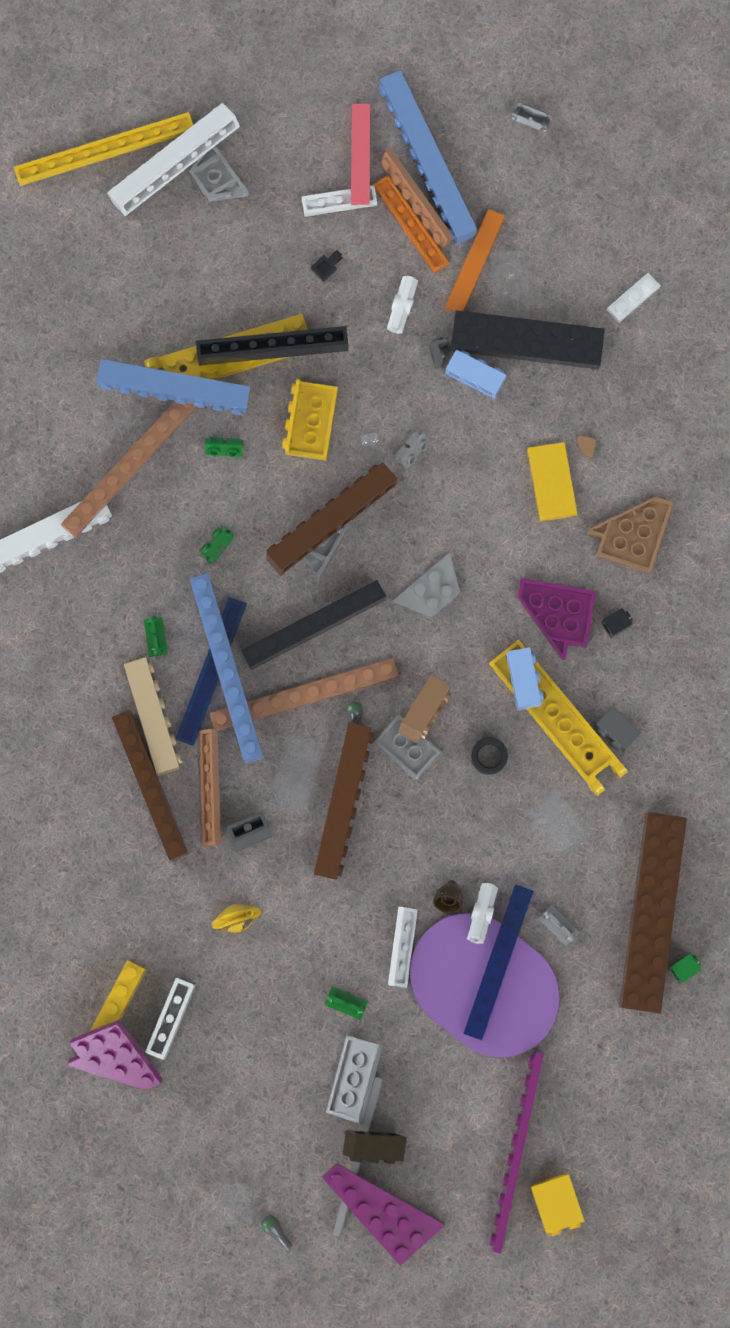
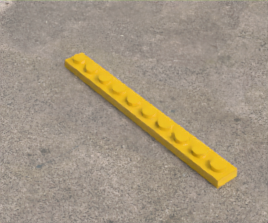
M187 112L15 166L14 170L20 186L179 137L193 126L190 113Z

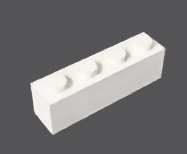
M180 978L175 979L145 1053L162 1060L167 1058L195 990V984Z

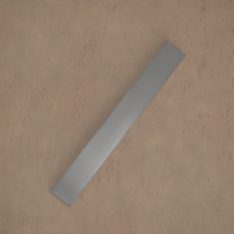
M375 1076L360 1131H369L383 1080L381 1077ZM352 1162L350 1170L357 1174L360 1162ZM341 1201L332 1234L337 1237L341 1236L348 1206L343 1201Z

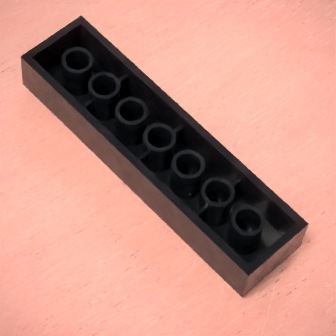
M455 310L450 351L455 352L458 350L461 352L463 350L469 354L599 369L605 328Z

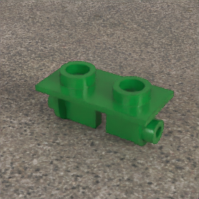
M206 438L204 443L205 455L243 457L244 441L240 440V438H227L226 443H223V438Z
M221 526V528H216L212 533L213 538L209 543L206 542L200 549L202 553L199 556L207 557L205 560L208 563L216 562L223 553L218 548L219 545L226 549L233 540L234 534L230 530L226 532L228 527Z
M156 616L148 617L149 619L144 620L149 657L167 655L163 617L156 618Z
M331 987L324 1005L361 1020L368 1002Z

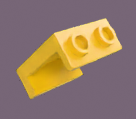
M568 1173L530 1185L546 1234L550 1233L551 1236L562 1233L561 1229L567 1227L570 1230L581 1226L580 1223L585 1222Z

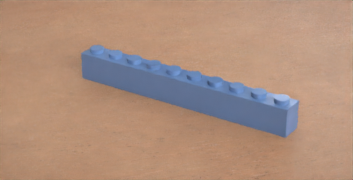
M401 70L381 78L380 94L382 97H386L388 101L386 102L387 108L395 116L394 123L397 129L401 128L403 132L401 134L402 140L405 145H409L411 159L416 160L418 164L416 166L420 176H424L425 188L427 192L431 191L433 205L435 208H439L441 212L439 216L443 223L447 224L448 230L453 236L452 240L454 239L455 243L459 244L475 237L477 228Z
M207 573L190 578L243 760L247 764L263 759L262 749L210 577Z

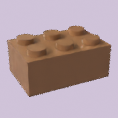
M431 674L401 722L398 733L417 744L420 739L424 740L432 727L430 723L434 725L440 712L447 704L451 693H449L451 686Z

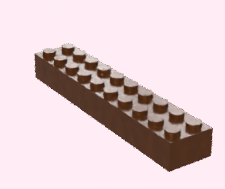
M653 812L645 814L619 1002L620 1008L661 1014L687 822L685 817Z

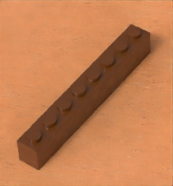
M383 462L380 465H374L366 476L357 478L352 487L344 488L340 492L339 497L330 499L325 504V508L321 511L319 509L316 510L307 522L302 521L294 532H288L282 537L280 543L277 545L273 544L267 549L266 560L280 576L396 486L398 478Z
M128 710L113 716L112 720L169 861L173 862L189 855L132 712Z
M348 723L314 875L337 880L338 876L342 877L344 865H341L342 857L346 858L348 846H345L347 838H351L353 829L349 825L351 819L355 820L357 808H354L355 800L359 801L361 789H358L360 781H364L366 770H362L364 762L368 763L370 751H367L368 743L372 744L374 737L371 727Z

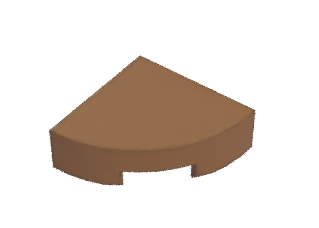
M578 435L577 445L585 456L592 458L596 439Z

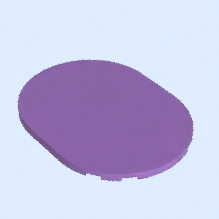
M472 913L453 915L434 924L419 940L412 955L410 965L411 986L417 1002L425 1013L465 1046L486 1056H515L530 1050L541 1042L552 1028L559 1007L558 984L550 965L543 956L493 918L491 923L488 924L483 944H476L467 939L472 922Z

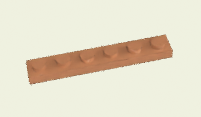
M393 150L386 151L380 161L382 167L387 171L393 183L411 205L414 213L418 215L434 241L441 249L447 247L453 238L452 234Z
M206 729L199 731L202 846L221 845L218 729Z

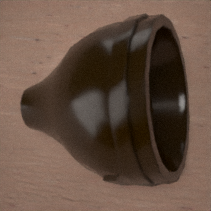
M450 880L446 885L441 886L434 896V906L442 912L456 913L463 906V896L455 881Z

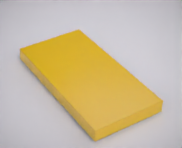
M565 442L527 448L540 522L577 516Z

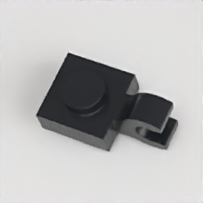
M336 250L329 258L323 255L310 268L325 282L337 270L335 264L343 259L341 257L342 254Z

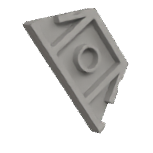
M216 146L199 158L189 171L191 177L209 202L249 195L248 190Z
M353 520L303 558L316 578L320 579Z
M448 553L397 596L393 602L429 618L434 617L460 595L451 555Z

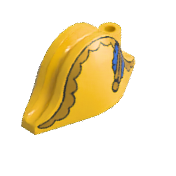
M232 904L226 907L211 924L215 930L239 933L246 930L261 915L260 907Z

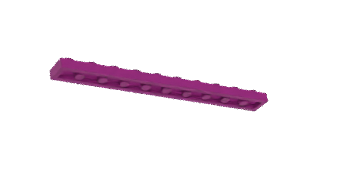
M536 1051L534 1055H530L528 1062L531 1071L530 1075L526 1074L524 1086H527L526 1094H522L520 1099V1106H523L521 1114H517L515 1125L518 1126L517 1134L513 1133L511 1145L514 1146L513 1154L509 1153L507 1165L510 1168L508 1174H504L502 1183L505 1186L504 1194L500 1193L498 1205L501 1206L500 1214L496 1213L494 1219V1226H497L496 1233L491 1234L489 1246H492V1251L500 1254L544 1053Z

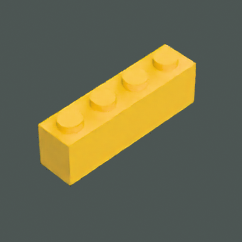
M127 960L90 1031L116 1020H121L147 969Z

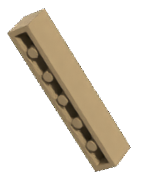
M145 657L124 664L156 774L159 776L179 770V764L182 763L180 753H176L174 749L177 743L174 734L170 735L168 729L171 727L170 719L168 716H164L163 709H166L163 697L159 698L157 691H160L158 680H154L152 673L155 672L152 661L148 662Z

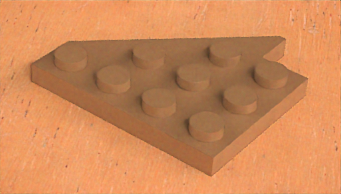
M654 497L588 529L586 534L601 539L596 557L650 574L674 502Z

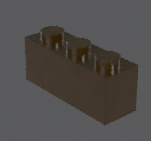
M346 1130L342 1155L350 1157L352 1162H361L362 1159H367L366 1161L370 1163H378L379 1160H383L384 1163L395 1164V1161L404 1160L407 1137L397 1133Z

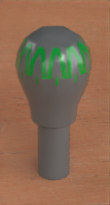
M355 701L350 702L346 706L348 721L359 724L363 712L362 705Z
M271 1215L266 1216L261 1222L262 1230L275 1240L277 1239L286 1250L290 1249L292 1244L283 1234L277 1218Z

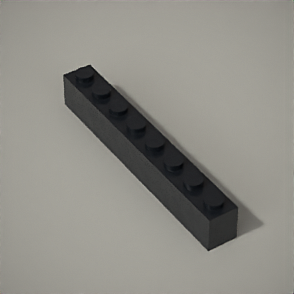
M347 326L197 340L198 364L202 366L348 351Z
M378 580L242 649L241 652L250 670H253L386 601V595Z

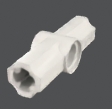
M403 276L398 294L395 295L392 304V313L387 329L391 332L402 334L418 285V280L414 277Z
M482 883L478 900L475 902L467 939L476 944L484 943L488 924L491 923L494 912L493 905L498 887L494 884Z

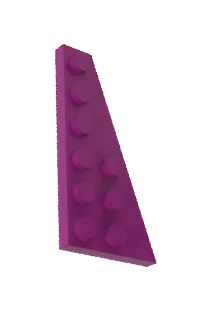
M338 1163L322 1176L325 1182L400 1266L445 1226L440 1220L431 1217L426 1212L415 1208L410 1203L381 1189L374 1183L365 1180Z

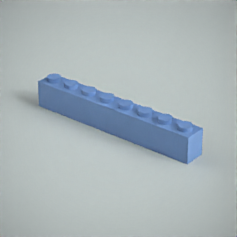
M104 359L100 360L96 380L97 386L103 390L110 391L115 389L123 394H130L132 392L137 393L140 397L147 398L153 396L161 401H167V399L175 400L178 404L191 403L199 408L207 406L212 407L215 411L229 410L236 415L246 414L250 395L249 386Z

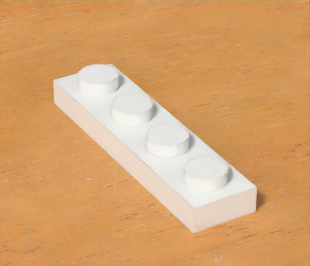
M374 185L370 186V205H351V189L301 197L305 217L377 206Z
M398 907L388 985L407 988L417 909Z

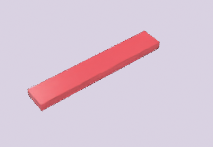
M352 104L351 205H370V104Z

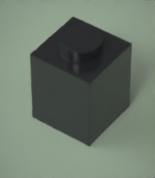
M621 608L604 618L601 623L610 638H613L630 628L633 619L628 611L625 612Z

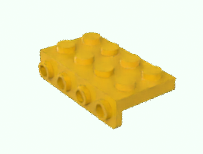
M296 379V384L292 383L291 394L294 397L293 401H289L288 412L291 415L290 419L286 420L285 430L288 431L287 437L283 438L282 448L285 449L286 455L327 461L338 387L301 382V379Z

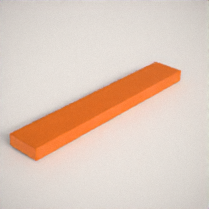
M389 175L374 183L376 192L433 274L448 266L449 261Z
M490 209L487 210L445 309L453 312L455 310H465L505 219V215Z

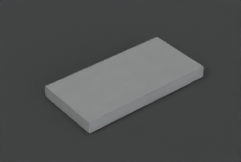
M346 1035L326 1113L356 1123H363L383 1045Z

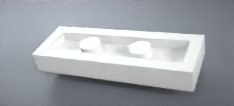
M647 273L607 308V311L620 323L655 293L661 285Z

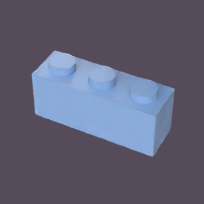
M463 350L461 352L455 351L445 372L446 375L494 399L506 379V374H504L503 370L497 367L492 368L484 360H476Z
M530 647L507 651L506 657L517 711L540 707L544 697L542 689H538L537 682H540L539 672L535 671L533 665L536 663L535 653L531 652Z

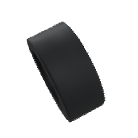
M492 737L483 738L472 749V764L482 774H496L507 763V748L499 739ZM485 745H493L501 753L500 762L494 767H485L478 759V753Z

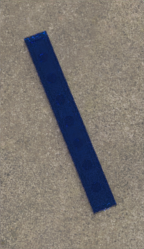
M231 597L228 598L222 614L230 646H232L247 603ZM210 648L175 739L191 746L195 745L219 681Z
M514 885L463 1032L465 1035L481 1041L483 1039L533 890Z

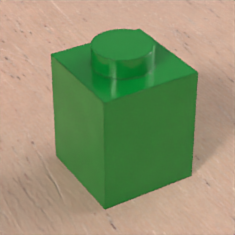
M686 954L670 965L669 969L679 983H684L701 971L699 967L701 963L695 955Z

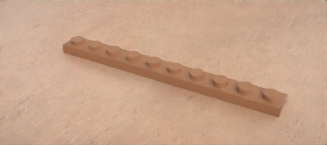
M174 402L61 523V527L76 538L197 407L191 403L178 404Z
M391 658L247 703L252 719L255 721L399 677L394 659ZM228 708L209 713L214 729L222 731L234 727Z

